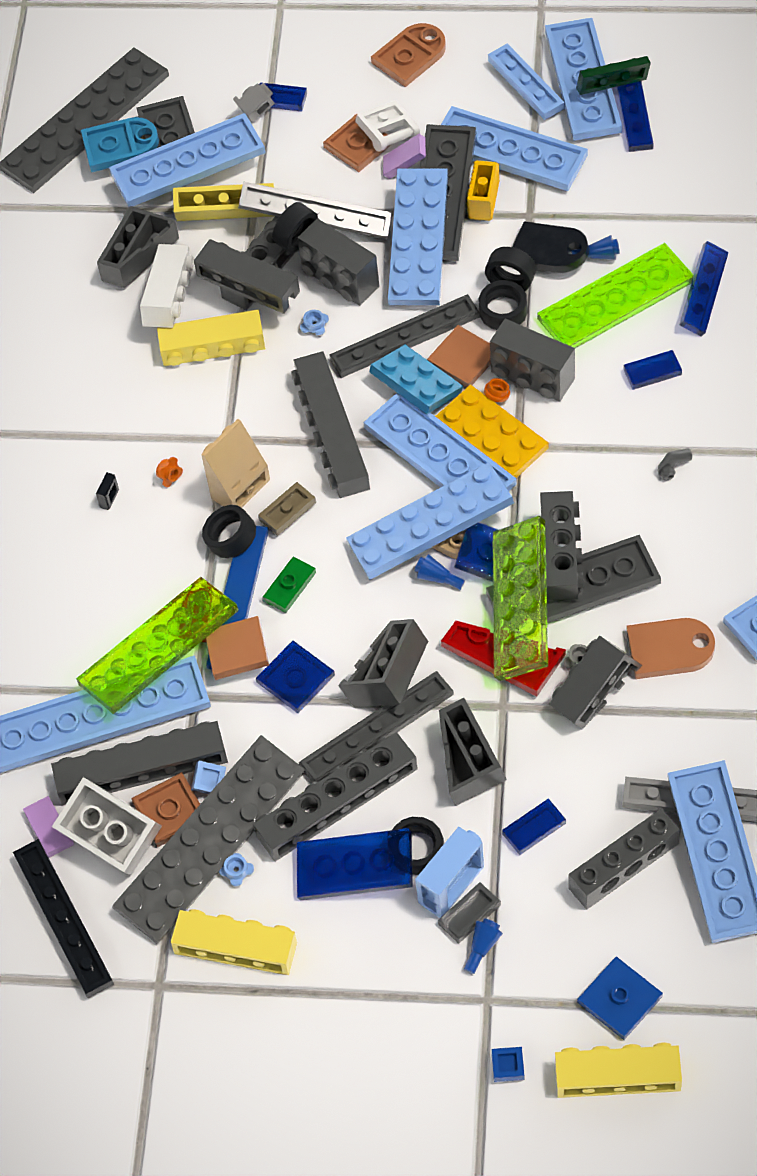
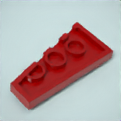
M455 620L441 640V647L536 697L566 655V649L556 647V649L544 647L543 643L531 640V643L518 640L516 636L510 634L499 635L491 633L490 629Z

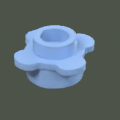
M319 310L307 311L304 314V323L300 325V330L303 333L324 334L325 323L329 321L328 315L323 314Z
M234 853L225 860L224 866L220 869L219 873L221 876H226L230 879L233 886H240L242 880L254 872L253 864L247 863L241 854ZM234 868H239V871L235 872Z

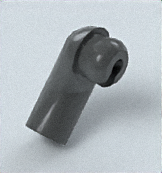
M686 448L668 452L658 465V474L664 480H671L676 473L674 470L676 464L692 460L691 450Z

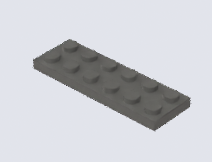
M426 125V157L421 160L420 169H448L443 260L459 261L477 133L476 127Z
M640 534L582 554V564L577 565V572L583 571V588H578V599L545 601L543 568L486 587V594L504 634L515 635L661 584V576Z

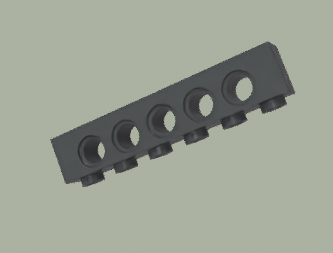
M397 732L391 736L382 737L371 749L359 752L353 757L352 761L343 767L338 766L334 768L321 781L309 784L301 794L286 799L273 812L261 815L253 824L256 837L276 862L418 770L415 754ZM381 761L388 762V764L385 766L376 765L378 762ZM358 776L364 777V779L359 782H355L352 780L353 778ZM332 792H340V793H341V794H340L339 796H337V797H330V796H328V795H329L330 793H332ZM309 807L317 808L314 812H305ZM287 822L293 823V825L289 828L280 827L282 824Z

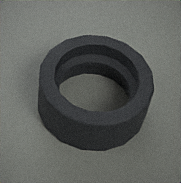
M295 202L288 206L274 226L272 233L273 242L289 253L297 252L299 250L298 237L318 218V214L301 202Z
M499 247L495 249L485 266V276L490 283L507 280L517 283L524 291H527L531 286L536 274L534 260L527 253L514 247ZM501 266L511 267L520 274L509 273Z
M507 280L495 281L488 284L479 295L480 318L491 329L497 330L504 319L519 325L525 321L528 313L527 294L517 283ZM506 297L515 300L518 303V307L512 312L499 314L491 311L488 308V304L497 298Z
M227 505L217 509L207 518L202 529V537L205 544L214 554L220 558L227 559L245 552L256 536L254 520L238 505ZM240 522L237 532L232 537L218 542L221 532L228 525Z
M412 816L401 820L393 827L389 835V854L393 864L400 871L409 875H419L444 845V838L440 828L433 821L424 817ZM414 832L429 835L434 843L433 851L427 857L419 860L404 857L399 849L401 839Z

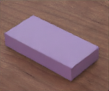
M419 133L384 155L383 175L391 179L397 175V169H407L425 158V137Z
M49 796L23 808L48 858L74 845L72 839L52 827L59 814Z

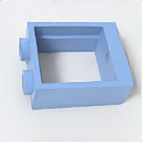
M458 826L415 879L418 903L439 918L450 910L484 868L483 843L476 833L471 830L466 832Z

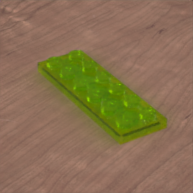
M664 242L538 312L537 319L555 340L576 349L694 283L695 276Z
M536 516L493 532L494 677L499 681L548 666L545 520L541 516Z
M199 577L76 678L78 685L112 714H115L239 611L237 604L204 578Z

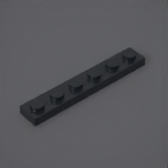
M37 839L13 851L15 859L87 998L113 986L114 982L40 840Z

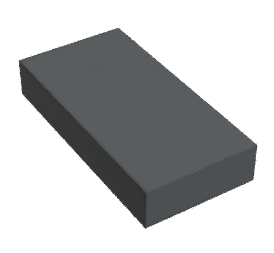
M479 882L438 920V925L459 944L475 929L476 921L482 922L484 918L487 919L501 906V901Z

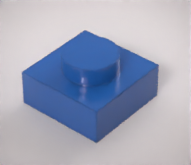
M522 1047L491 1049L494 1082L525 1080Z

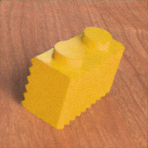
M476 160L468 189V217L470 219L490 221L493 218L500 182L499 164L497 162Z

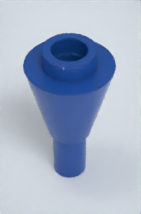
M612 235L589 245L588 257L616 260V254H620L618 239H613ZM580 249L572 250V254H577V253H579L581 250H580Z
M430 554L426 558L421 556L414 570L418 573L417 579L442 584L447 583L459 590L462 589L465 583L464 579L451 574L448 569Z
M486 918L482 922L476 921L471 954L464 970L475 974L482 957H485L503 935L499 930V924Z

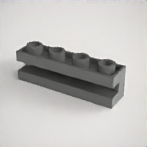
M209 239L194 259L197 277L283 314L289 308L288 298L295 299L300 292L298 276L293 272L275 267L268 261L254 258L247 252L235 250L223 242Z

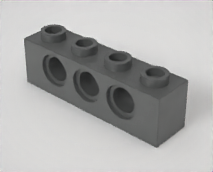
M275 216L272 221L267 222L262 233L251 241L249 248L245 252L254 258L268 261L273 266L282 269L295 253H289L273 242V229L279 217ZM220 287L222 299L246 311L255 302Z
M573 491L540 492L545 601L578 599V588H583V571L577 572V565L582 564V548H576V541H581L580 524L575 525L574 518H580L579 501H573Z
M662 808L569 873L568 889L584 908L588 910L679 844L680 828Z

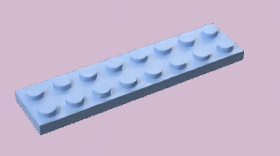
M195 655L1 715L0 773L211 707Z

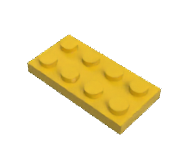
M471 384L435 416L515 478L521 475L549 449V442L494 401L487 398L486 395Z

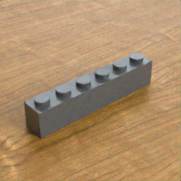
M324 351L293 359L295 370L291 371L292 379L295 386L300 385L301 391H298L301 405H307L308 411L305 414L309 427L314 426L316 432H313V438L316 447H322L323 453H320L324 469L329 468L331 474L327 476L331 489L337 490L339 498L370 490L369 475Z
M205 721L187 729L178 728L167 734L144 737L140 741L119 743L113 748L101 751L92 750L86 755L74 758L65 757L58 762L51 763L57 794L63 806L66 805L83 777L107 792L113 793L171 778L181 772L183 774L194 772L196 762L198 761L221 765L228 763L218 721Z

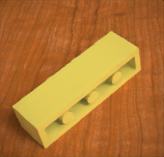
M274 183L259 184L274 188ZM243 184L173 188L176 221L275 216L238 208Z
M259 309L175 323L173 328L157 327L160 353L164 366H176L181 363L204 361L211 358L229 357L235 354L265 350Z
M191 909L189 912L179 911L171 945L174 954L289 975L297 946L295 931L286 926L276 925L269 927L255 920L242 922L234 920L227 915L215 917L206 915L200 910Z
M662 1042L654 1044L653 1047H641L637 1044H629L620 1049L596 1046L591 1050L584 1051L570 1047L562 1049L561 1052H555L558 1098L681 1091L682 1074L679 1045L671 1046L670 1043Z

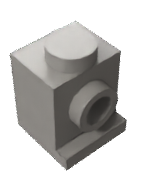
M264 83L249 86L242 93L240 99L237 96L233 98L236 105L247 115L252 123L275 104L270 97L273 93Z

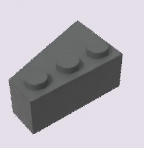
M130 206L97 261L101 280L125 288L154 261L159 244L173 245L179 239L176 220Z
M414 619L390 621L370 645L372 649L370 654L364 661L359 659L354 665L357 670L348 681L343 679L338 686L354 708L400 705L429 641Z
M599 635L597 639L589 643L586 648V654L581 661L572 666L565 683L555 689L549 705L575 725L584 728L607 704V701L604 700L614 688L620 690L625 685L622 679L632 668L638 671L642 665L619 647Z
M465 698L440 709L439 717L445 750V765L449 782L448 789L455 806L507 779Z

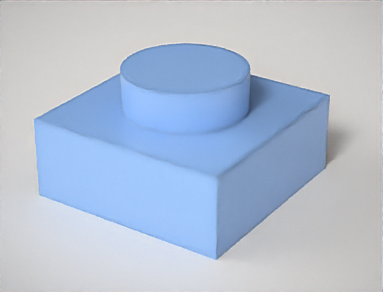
M203 761L196 762L191 790L210 794L224 778L226 767Z

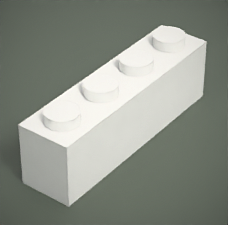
M158 245L140 304L142 326L173 328L175 319L180 317V302L185 300V286H189L190 281L189 271H193L194 257L190 256L189 245Z

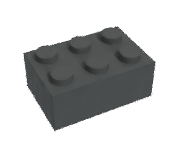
M317 218L298 237L301 267L304 273L310 277L317 278L328 289H334L339 292L347 301H353L361 306L380 287L376 255Z
M504 319L490 340L492 373L499 378L511 380L522 388L534 390L545 398H552L561 402L575 380L574 347L508 319Z

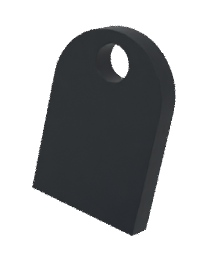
M526 221L523 222L512 246L527 253L534 260L536 270L554 273H566L577 269L587 260L589 255L587 238L580 230ZM575 249H580V250H581V251H580L579 253H577V254H570V252H571L572 250H575Z

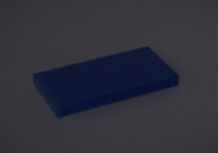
M409 828L297 842V898L300 901L413 887L412 835Z

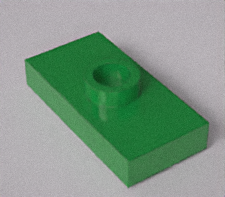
M293 556L262 596L263 601L287 613L315 576L316 568Z

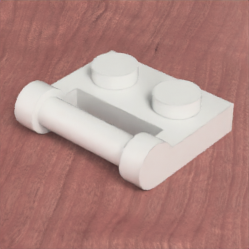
M396 100L357 114L355 120L358 126L371 139L375 150L378 152L385 150L388 145L407 138L411 139L420 133L417 123ZM400 126L405 128L387 136L381 134Z

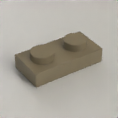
M296 482L258 514L259 521L278 536L316 504V498Z

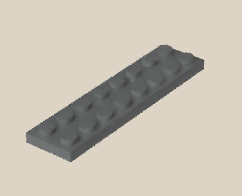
M133 47L1 160L0 170L32 193H35L85 150L81 133L82 129L118 121L169 77L168 69Z
M260 735L116 900L112 908L158 945L176 924L179 911H187L218 875L220 869L224 866L225 860L236 853L254 833L253 824L264 813L272 812L301 778L305 769L264 736Z

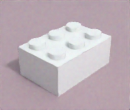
M83 777L52 827L122 872L132 875L162 825Z

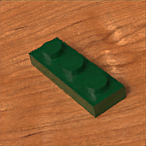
M648 56L581 70L576 89L580 95L647 80L651 62Z

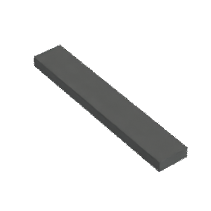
M467 294L329 354L330 361L339 376L343 378L370 366L405 344L412 348L453 330L457 325L462 326L480 318V313Z
M435 671L408 689L400 705L382 706L299 761V765L305 769L304 773L312 783L315 781L319 782L327 777L334 768L338 766L343 767L352 761L353 757L359 752L367 751L374 747L382 737L391 736L395 732H399L453 696V689L438 671Z

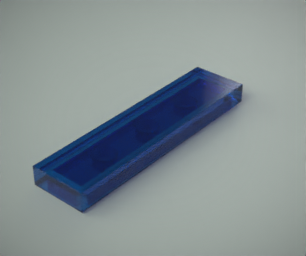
M642 81L617 86L628 151L652 150L654 143Z
M709 241L702 245L679 324L701 337L706 333L729 253Z

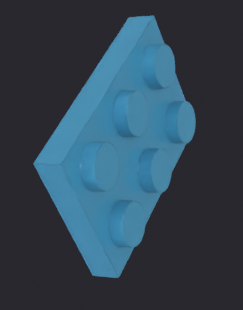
M406 344L372 363L369 373L425 414H429L457 397L463 388V385Z

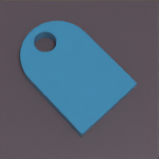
M139 117L127 118L81 130L91 173L108 169L113 165L156 149L159 144L155 125L149 120ZM145 134L151 135V137L147 139L140 138L142 135Z

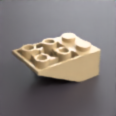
M239 419L232 425L225 427L221 435L213 443L208 444L201 454L211 499L221 506L238 505L242 508L270 481L268 465Z

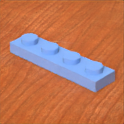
M508 43L488 54V62L544 120L565 109L564 101Z

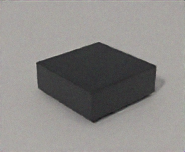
M106 472L96 492L100 508L109 510L119 491L115 474Z

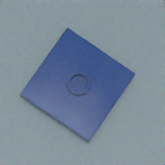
M616 956L577 999V1003L625 1040L661 1000L663 992Z

